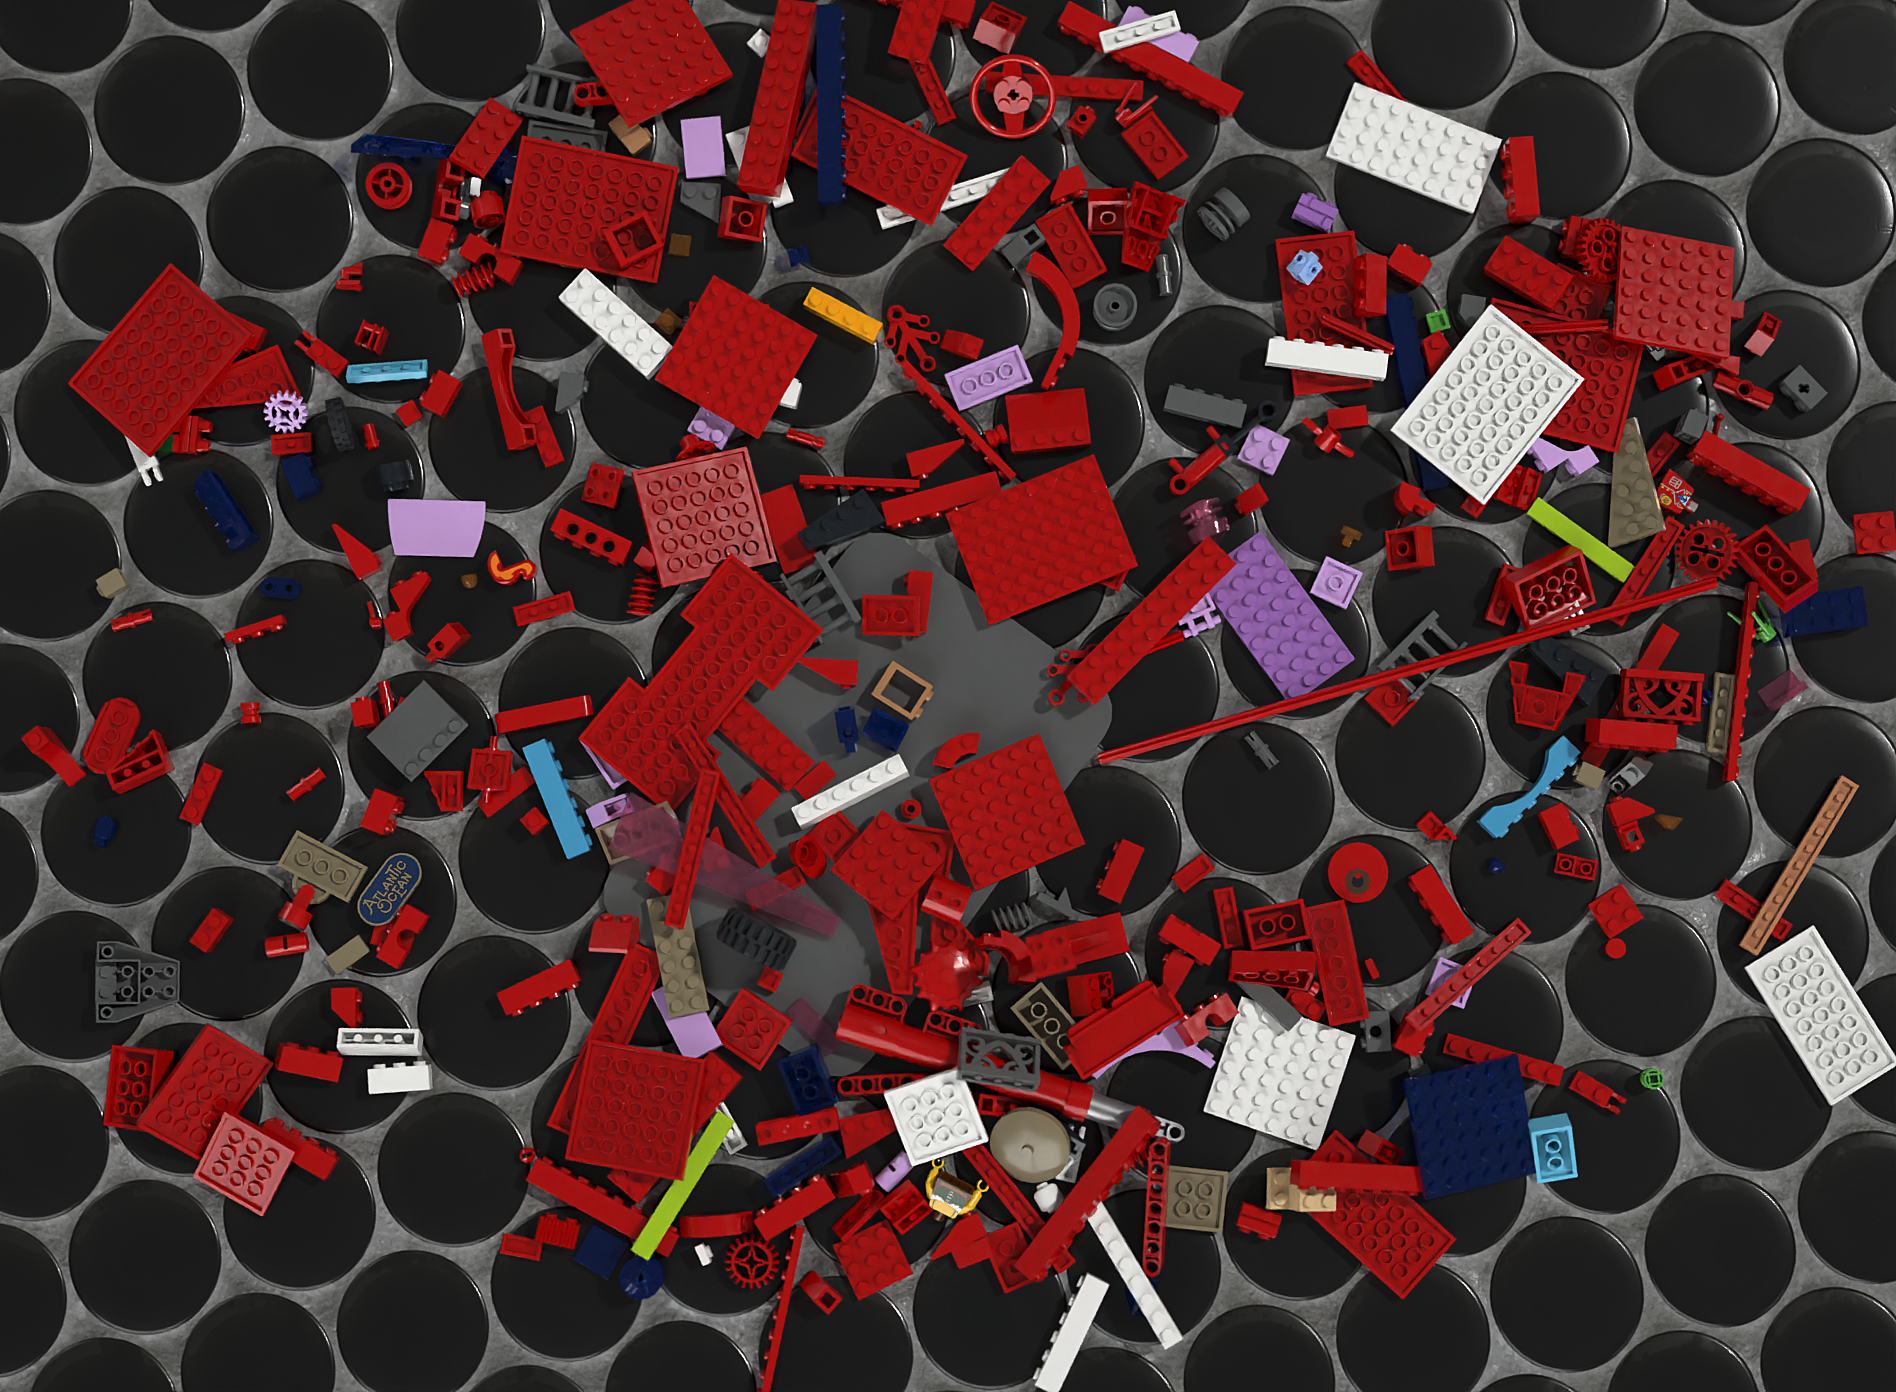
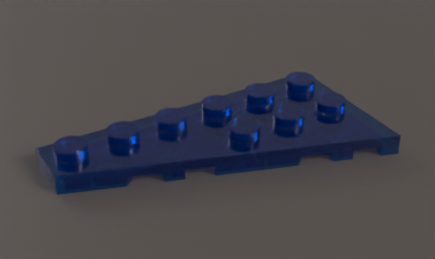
M364 133L351 144V153L381 154L385 156L400 155L402 158L416 156L446 159L450 157V154L457 145Z

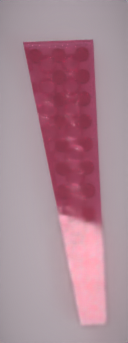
M631 792L608 848L676 875L687 825ZM705 837L695 883L834 937L841 920L840 917Z

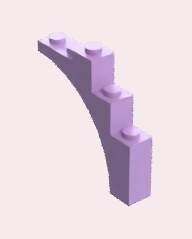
M1177 1020L1160 1031L1158 1035L1155 1034L1095 1072L1092 1076L1098 1079L1110 1066L1119 1060L1135 1053L1150 1050H1168L1183 1053L1197 1059L1209 1068L1215 1064V1061L1212 1060L1214 1055L1208 1050L1204 1049L1201 1051L1197 1047L1198 1042L1190 1047H1186L1174 1028L1180 1023Z

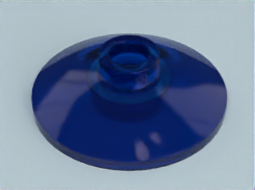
M506 146L488 172L494 182L500 185L513 183L519 154L516 148Z

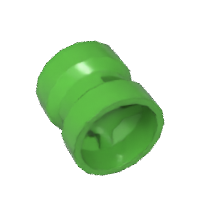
M1647 1068L1641 1072L1640 1081L1647 1088L1658 1089L1664 1083V1076L1657 1069Z

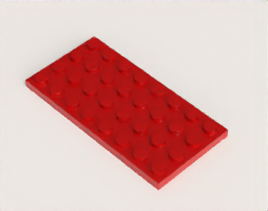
M826 85L791 153V157L930 227L933 226L968 158V155Z
M1354 231L1276 239L1275 246L1287 341L1302 339L1305 340V343L1309 344L1317 341L1325 343L1324 346L1332 347L1333 344L1344 345V348L1347 349L1362 347L1364 351H1369V346L1321 324L1323 315L1328 314L1367 332L1365 317L1355 315L1354 264L1357 257ZM1300 250L1307 253L1313 252L1318 256V262L1323 267L1309 285L1295 280L1286 269ZM1291 369L1294 396L1373 388L1372 379Z
M1336 1129L1308 1159L1313 1161L1373 1164ZM1346 1188V1192L1336 1191V1211H1306L1401 1299L1406 1297L1456 1240L1454 1236L1410 1196L1406 1195L1404 1191H1400V1195L1388 1194V1190H1382V1194L1370 1193V1189H1364V1193L1352 1192V1188Z

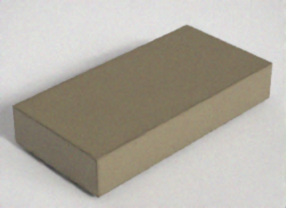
M357 935L325 959L338 975L368 954L370 949L361 936Z

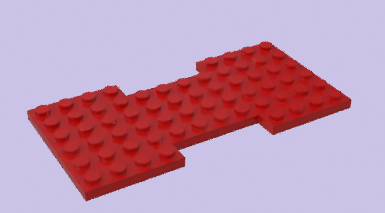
M732 553L729 554L680 614L695 629L644 689L631 677H628L578 738L656 804L667 801L673 811L679 807L697 785L700 775L675 737L674 732L691 722L716 761L722 753L707 740L758 679L771 691H774L824 631L822 627Z

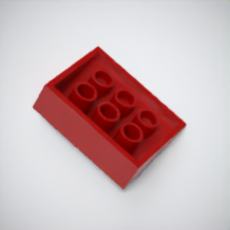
M1084 388L1005 396L1011 455L1090 447L1091 438Z
M1570 544L1502 577L1507 595L1525 630L1560 621L1581 609L1597 603L1583 552L1581 549ZM1576 600L1580 605L1579 607H1575Z
M112 1045L103 1125L145 1131L136 1125V1121L171 1074L174 1051Z

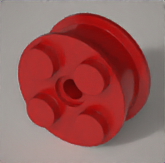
M386 162L378 164L371 169L366 178V190L370 198L379 207L390 210L397 209L406 204L410 199L412 182L402 167L395 163Z

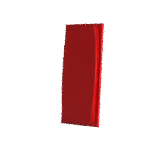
M793 484L760 495L768 529L784 574L797 571L814 563L816 550L807 553L797 538V533L807 527Z

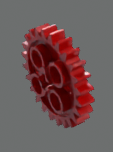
M1597 218L1588 221V224L1583 225L1584 230L1579 231L1582 237L1576 239L1580 242V245L1575 247L1580 250L1576 254V256L1581 257L1578 264L1584 265L1582 271L1588 270L1587 277L1592 276L1593 281L1598 280L1599 283L1612 282L1617 278L1620 224H1615L1614 220H1609L1608 218Z
M1705 519L1704 525L1698 520L1697 527L1689 524L1691 530L1683 529L1685 536L1678 537L1682 542L1675 543L1680 548V550L1674 552V554L1680 555L1675 562L1682 563L1678 569H1686L1683 575H1690V580L1692 581L1696 578L1699 581L1710 577H1716L1717 582L1718 577L1725 580L1724 573L1731 575L1732 572L1729 568H1737L1733 562L1734 560H1740L1739 557L1735 556V553L1741 552L1740 549L1735 548L1740 542L1733 541L1737 535L1734 533L1730 534L1732 529L1730 527L1724 529L1725 524L1721 522L1718 525L1716 520H1713L1712 524H1710V521ZM1703 535L1704 542L1697 545V537ZM1722 539L1724 542L1723 547L1716 549V542ZM1691 547L1724 553V557L1693 551ZM1698 554L1699 561L1696 564H1692V557ZM1718 559V566L1712 569L1710 566L1711 561Z

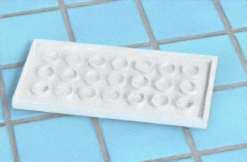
M1355 82L1325 157L1473 214L1502 139Z
M1811 925L1744 967L1829 1105H1834L1896 1066V1056L1814 925Z

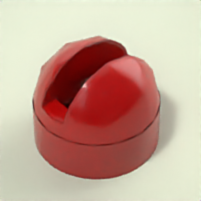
M524 1147L519 1152V1158L524 1163H530L536 1157V1152L532 1147ZM531 1152L532 1156H528L525 1158L522 1157L523 1154Z

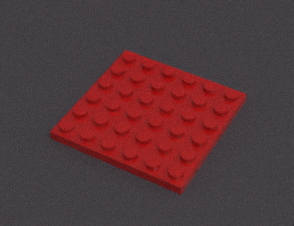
M633 0L570 31V35L628 129L733 78V73L687 0Z
M1622 226L1619 229L1613 339L1718 359H1728L1730 352L1734 247Z
M713 275L655 380L759 439L818 335Z
M747 447L631 472L661 588L710 578L730 553L735 555L749 568L777 561Z
M1039 733L928 779L974 891L1085 844Z
M589 1039L565 1159L684 1181L707 1060Z

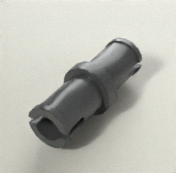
M1157 255L1158 273H1156V278L1159 280L1160 296L1172 295L1170 280L1172 272L1169 271L1168 255Z
M1252 731L1250 735L1244 738L1254 749V754L1262 759L1268 769L1273 767L1272 763L1276 765L1279 762L1268 749L1267 743L1264 744L1255 731Z

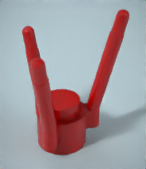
M1137 82L1133 84L1121 105L1115 110L1118 113L1115 119L1124 128H1127L1135 120L1151 110L1152 106L1150 104L1158 98L1155 95L1133 113L1128 108L1124 110L1123 108L1138 85Z

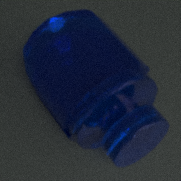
M101 817L96 822L93 838L97 839V841H94L93 845L105 848V842L110 843L113 838L116 823L109 817Z

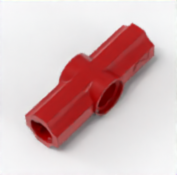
M1718 371L1712 381L1711 387L1733 396L1736 400H1743L1764 410H1768L1774 398L1773 393L1753 385L1750 381L1738 379L1722 371ZM1739 386L1745 387L1746 395H1742L1739 392Z

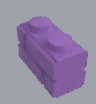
M1309 192L1307 194L1302 193L1291 218L1327 234L1339 209L1335 208L1336 205L1330 201L1322 202L1317 200L1318 197L1315 194Z

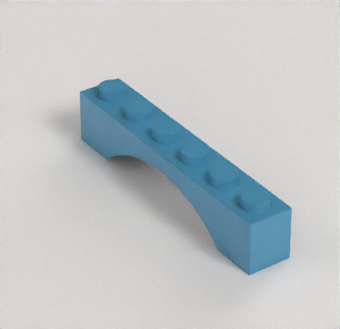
M1563 735L1559 736L1545 751L1542 771L1531 789L1511 803L1490 807L1476 822L1493 838L1498 836L1502 838L1509 831L1507 827L1512 822L1515 824L1522 818L1523 815L1521 813L1525 808L1530 809L1537 802L1535 798L1540 793L1544 795L1551 788L1549 784L1554 779L1556 781L1559 780L1565 773L1563 770L1568 765L1571 767L1579 759L1577 755L1580 751Z

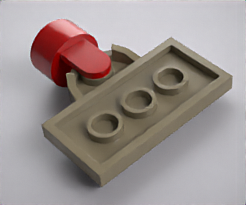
M297 830L277 864L278 867L294 875L292 889L296 895L292 903L285 902L278 915L279 920L299 931H305L313 917L312 914L306 911L309 904H320L331 894L349 903L368 867Z

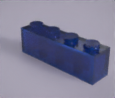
M831 1135L765 1178L764 1183L775 1198L842 1154L843 1150L834 1136Z

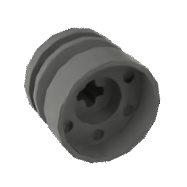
M1222 187L1213 195L1216 205L1207 201L1205 207H1200L1197 212L1205 226L1218 238L1226 241L1229 238V234L1235 233L1233 224L1241 227L1250 219V214L1243 203L1230 190Z

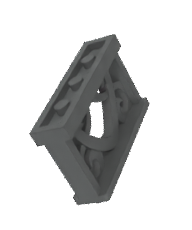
M973 1027L962 1028L958 1037L959 1048L956 1080L1032 1092L1037 1090L1041 1078L1040 1039L1015 1036L1011 1033H996L992 1030H977ZM967 1042L979 1044V1046L972 1044V1049L978 1053L970 1051L967 1047ZM1000 1049L1010 1057L1012 1062L1004 1065L1002 1069H998L985 1056L993 1050ZM1020 1051L1031 1052L1032 1058L1023 1061L1022 1059L1025 1058L1027 1053L1023 1054ZM966 1055L973 1058L971 1064L965 1063ZM1031 1064L1032 1074L1028 1073L1026 1066Z

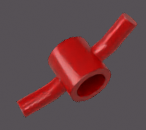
M1308 417L1302 421L1307 428L1317 435L1314 442L1322 450L1329 453L1332 448H1335L1347 457H1353L1354 451L1339 442L1342 435L1334 427L1326 425L1322 430Z

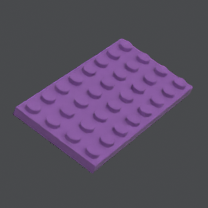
M1261 531L1228 554L1236 565L1208 593L1217 608L1285 699L1311 692L1355 659Z

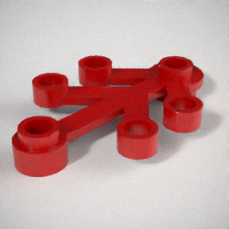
M900 305L891 306L887 311L890 327L884 344L889 349L895 347V335L899 326L903 333L898 353L895 355L896 364L902 365L907 360L906 351L909 342L920 359L921 370L925 373L934 371L936 367L934 358L926 355L916 338L927 340L931 344L936 345L940 341V335L937 332L930 333L909 328L905 322L918 323L921 328H926L930 324L929 317L906 313L905 309ZM895 312L900 313V317L897 319L893 317ZM922 318H925L928 322L927 324L922 325L920 323V320ZM936 335L938 340L932 341L930 337ZM892 339L894 341L893 345H888L886 343L887 340ZM903 356L904 361L898 362L897 357ZM926 362H930L932 366L930 368H925L924 364Z
M1089 644L1084 650H1062L1059 654V659L1066 663L1070 659L1085 658L1098 644ZM1067 653L1069 655V658L1064 659L1062 657V654ZM1051 664L1046 672L1049 677H1056L1058 674L1070 673L1077 665L1057 666ZM1055 668L1056 673L1051 674L1049 669ZM1065 680L1059 689H1054L1049 693L1048 702L1052 706L1061 705L1065 698L1064 694L1072 685ZM1078 693V695H1077L1078 701L1081 702V703L1087 702L1086 699H1085V700L1081 699V698H1080V693ZM1054 695L1058 696V697H1059V701H1058V702L1053 701V700H1052V696H1054Z

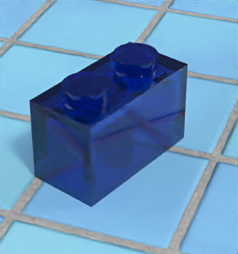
M304 453L281 461L295 499L300 501L321 492L319 486H322L318 475H314L312 471L314 464L310 456L307 457Z

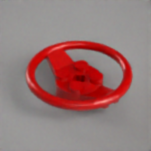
M1018 54L999 56L987 62L977 72L970 87V105L977 121L990 133L1008 139L1024 138L1042 129L1052 117L1057 101L1055 83L1047 69L1036 60ZM1020 63L1032 67L1043 77L1049 93L1048 106L1044 115L1037 123L1026 129H1023L1024 111L1029 108L1032 102L1033 86L1032 82L1023 75ZM1003 64L1002 76L995 82L993 96L998 109L1004 113L1006 130L992 125L983 116L977 99L978 88L983 77L991 69ZM1011 89H1015V92L1018 94L1013 96L1009 93H1011Z

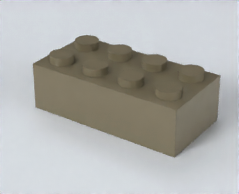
M1040 981L1010 1008L1033 1036L1041 1040V1045L1063 1070L1072 1063L1063 1047L1071 1043L1067 1037V1030L1076 1023Z

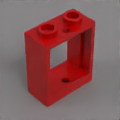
M646 210L603 231V236L621 270L664 248L663 243L665 239L660 231H656L654 227L656 222L652 214H647ZM644 219L656 244L625 258L613 233Z

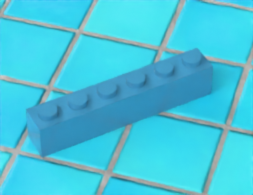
M542 739L523 747V752L567 859H572L591 851L592 839L589 834L586 835L584 832L585 822L581 815H577L575 810L578 808L574 797L570 798L568 793L570 786L567 779H563L560 772L563 769L559 760L555 761L553 753H555L552 742Z

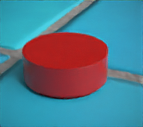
M1612 938L1606 942L1605 952L1611 958H1620L1626 952V945L1621 939Z

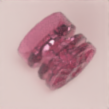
M1218 497L1198 501L1179 513L1181 518L1191 517L1183 522L1185 526L1194 524L1195 528L1187 533L1192 545L1201 543L1206 537L1212 539L1231 529L1226 517H1216V514L1223 510L1222 507L1213 509V506L1220 503Z

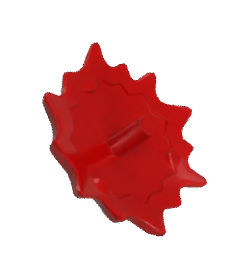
M931 941L930 952L922 953L920 962L908 969L910 973L916 976L914 984L920 987L917 997L929 1000L931 1012H934L939 1007H944L946 1010L956 1007L959 1011H962L963 1000L971 997L973 988L983 984V981L976 975L978 965L970 960L969 948L958 950L951 942H948L945 946H939L934 941Z

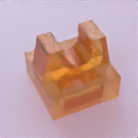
M1344 524L1340 530L1341 533L1345 534L1342 544L1350 547L1353 539L1360 540L1362 532Z

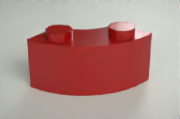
M964 733L948 740L936 754L933 766L952 770L955 763L961 757L968 754H976L980 733Z

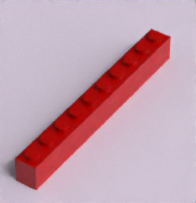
M1071 1L1068 2L1058 21V27L1061 32L1066 35L1072 34L1076 36L1077 40L1083 44L1089 43L1095 46L1094 48L1100 53H1104L1099 38V32L1118 27ZM1147 41L1107 52L1112 55L1114 60L1120 63L1122 61L1126 62L1131 69L1137 72L1140 70L1145 72L1148 78L1164 82L1167 88L1181 91L1184 97L1198 100L1201 106L1205 108L1211 107L1217 110V114L1225 118L1227 116L1232 117L1244 92Z
M1137 1105L1014 1266L1033 1282L1042 1281L1047 1276V1270L1051 1265L1059 1261L1061 1252L1072 1244V1238L1076 1233L1082 1231L1088 1217H1092L1096 1213L1098 1204L1109 1196V1190L1112 1186L1120 1182L1122 1173L1135 1162L1134 1158L1146 1148V1142L1149 1138L1158 1133L1161 1121L1144 1107Z

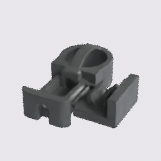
M464 177V182L459 184L457 200L461 201L460 219H467L471 214L469 206L471 198L469 196L479 197L480 178Z

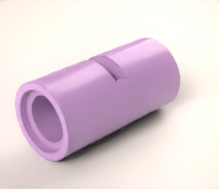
M902 1150L874 1178L888 1193L914 1167L911 1165L908 1154Z

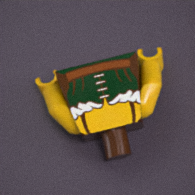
M933 1159V1169L930 1170L925 1183L927 1197L930 1199L929 1206L935 1209L933 1218L943 1222L946 1215L955 1218L958 1214L963 1215L973 1210L982 1197L981 1193L987 1191L989 1185L987 1184L982 1190L979 1187L982 1180H979L976 1183L975 1191V1187L943 1170L939 1173L938 1170L944 1166V1161L942 1160L940 1166H935L934 1162L936 1159Z

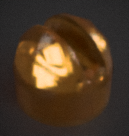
M477 574L462 575L461 582L466 588L474 587L477 584Z

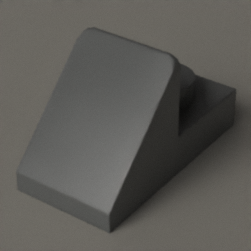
M1066 887L1057 901L1054 899L1055 895L1046 890L1044 893H1038L1037 900L1072 918L1073 911Z

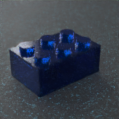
M817 1043L781 1056L777 1060L778 1067L799 1116L808 1115L836 1104L840 1099Z

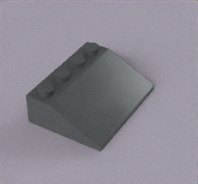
M423 680L367 735V738L412 782L468 726V723Z

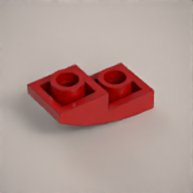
M1558 853L1554 873L1595 881L1598 861Z

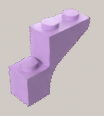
M1539 437L1527 451L1529 455L1532 454L1535 458L1536 467L1540 471L1543 470L1544 473L1565 461L1568 472L1577 477L1599 462L1589 445L1577 451H1565Z

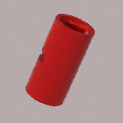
M307 932L265 938V950L268 958L308 952L310 948Z

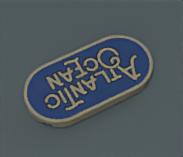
M397 853L390 856L361 894L357 906L360 917L367 924L372 926L389 924L394 920L401 906L405 905L422 879V869L415 857L407 853Z

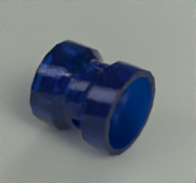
M806 243L799 245L798 248H786L791 268L798 266L800 263H810Z

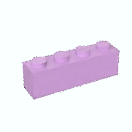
M1129 6L1119 26L1147 19L1154 15L1149 16L1145 14L1144 10L1137 6ZM1180 31L1147 41L1187 63H1190L1199 44L1194 35L1184 34Z

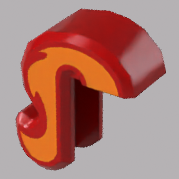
M496 550L490 554L487 561L489 573L495 581L502 585L516 583L521 575H523L524 580L529 581L537 575L538 571L536 564L529 559L503 568Z

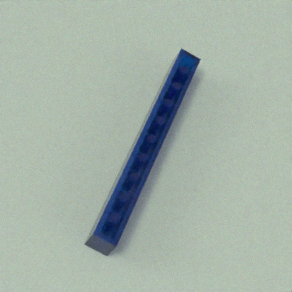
M840 4L816 5L819 205H843V199H847V189L843 187V179L847 178L846 167H843V160H846V148H843V140H846V128H842V121H846V108H842V101H846V89H842V81H846V70L842 69V62H846V52L842 50V42L846 40L845 30H842V23H845V10L842 11Z
M1408 293L1386 297L1385 314L1390 342L1395 346L1393 357L1405 410L1429 381V376L1425 375L1424 367H1426L1424 355L1421 356L1420 348H1422L1421 338L1416 334V329L1418 328L1417 319L1412 315V309H1414L1413 300L1409 298ZM1413 449L1422 493L1446 489L1451 479Z

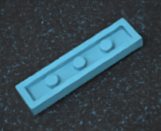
M427 359L348 365L346 379L347 383L357 384L372 381L421 379L427 377L428 363Z

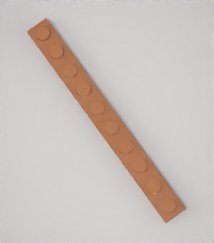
M1843 775L1839 776L1740 941L1739 946L1755 956L1759 954L1859 785Z

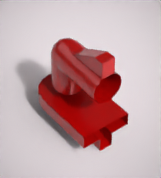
M363 263L343 267L340 273V280L335 282V287L341 290L361 292L362 284L360 280H349V276H362Z

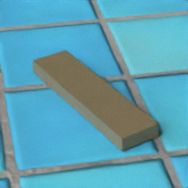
M1714 673L1705 752L1727 754L1735 675Z

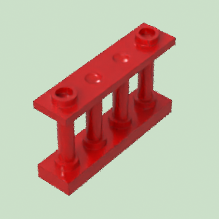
M836 1106L758 1122V1125H755L759 1145L839 1130L840 1124Z

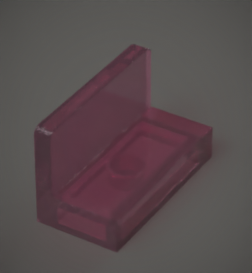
M1788 670L1760 689L1758 694L1770 711H1775L1809 687L1805 681L1800 682L1792 670Z

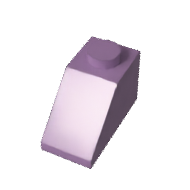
M625 793L600 802L585 811L592 827L596 828L636 810L629 793Z

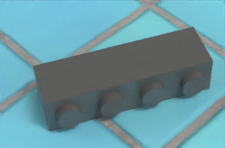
M1174 383V386H1169L1163 411L1235 430L1241 429L1247 407L1246 404H1243L1242 400L1236 398L1227 400L1224 399L1223 395L1213 393L1212 396L1207 395L1201 389L1193 388L1192 391L1185 389L1186 386Z

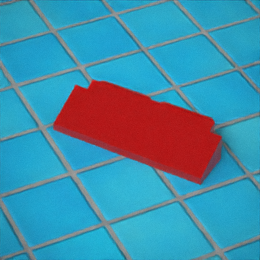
M1144 980L1112 1000L1111 1007L1108 1009L1104 1007L1099 1008L1069 1027L1067 1037L1071 1043L1064 1046L1063 1050L1082 1080L1184 1017L1185 1013L1165 983L1156 988L1152 981Z

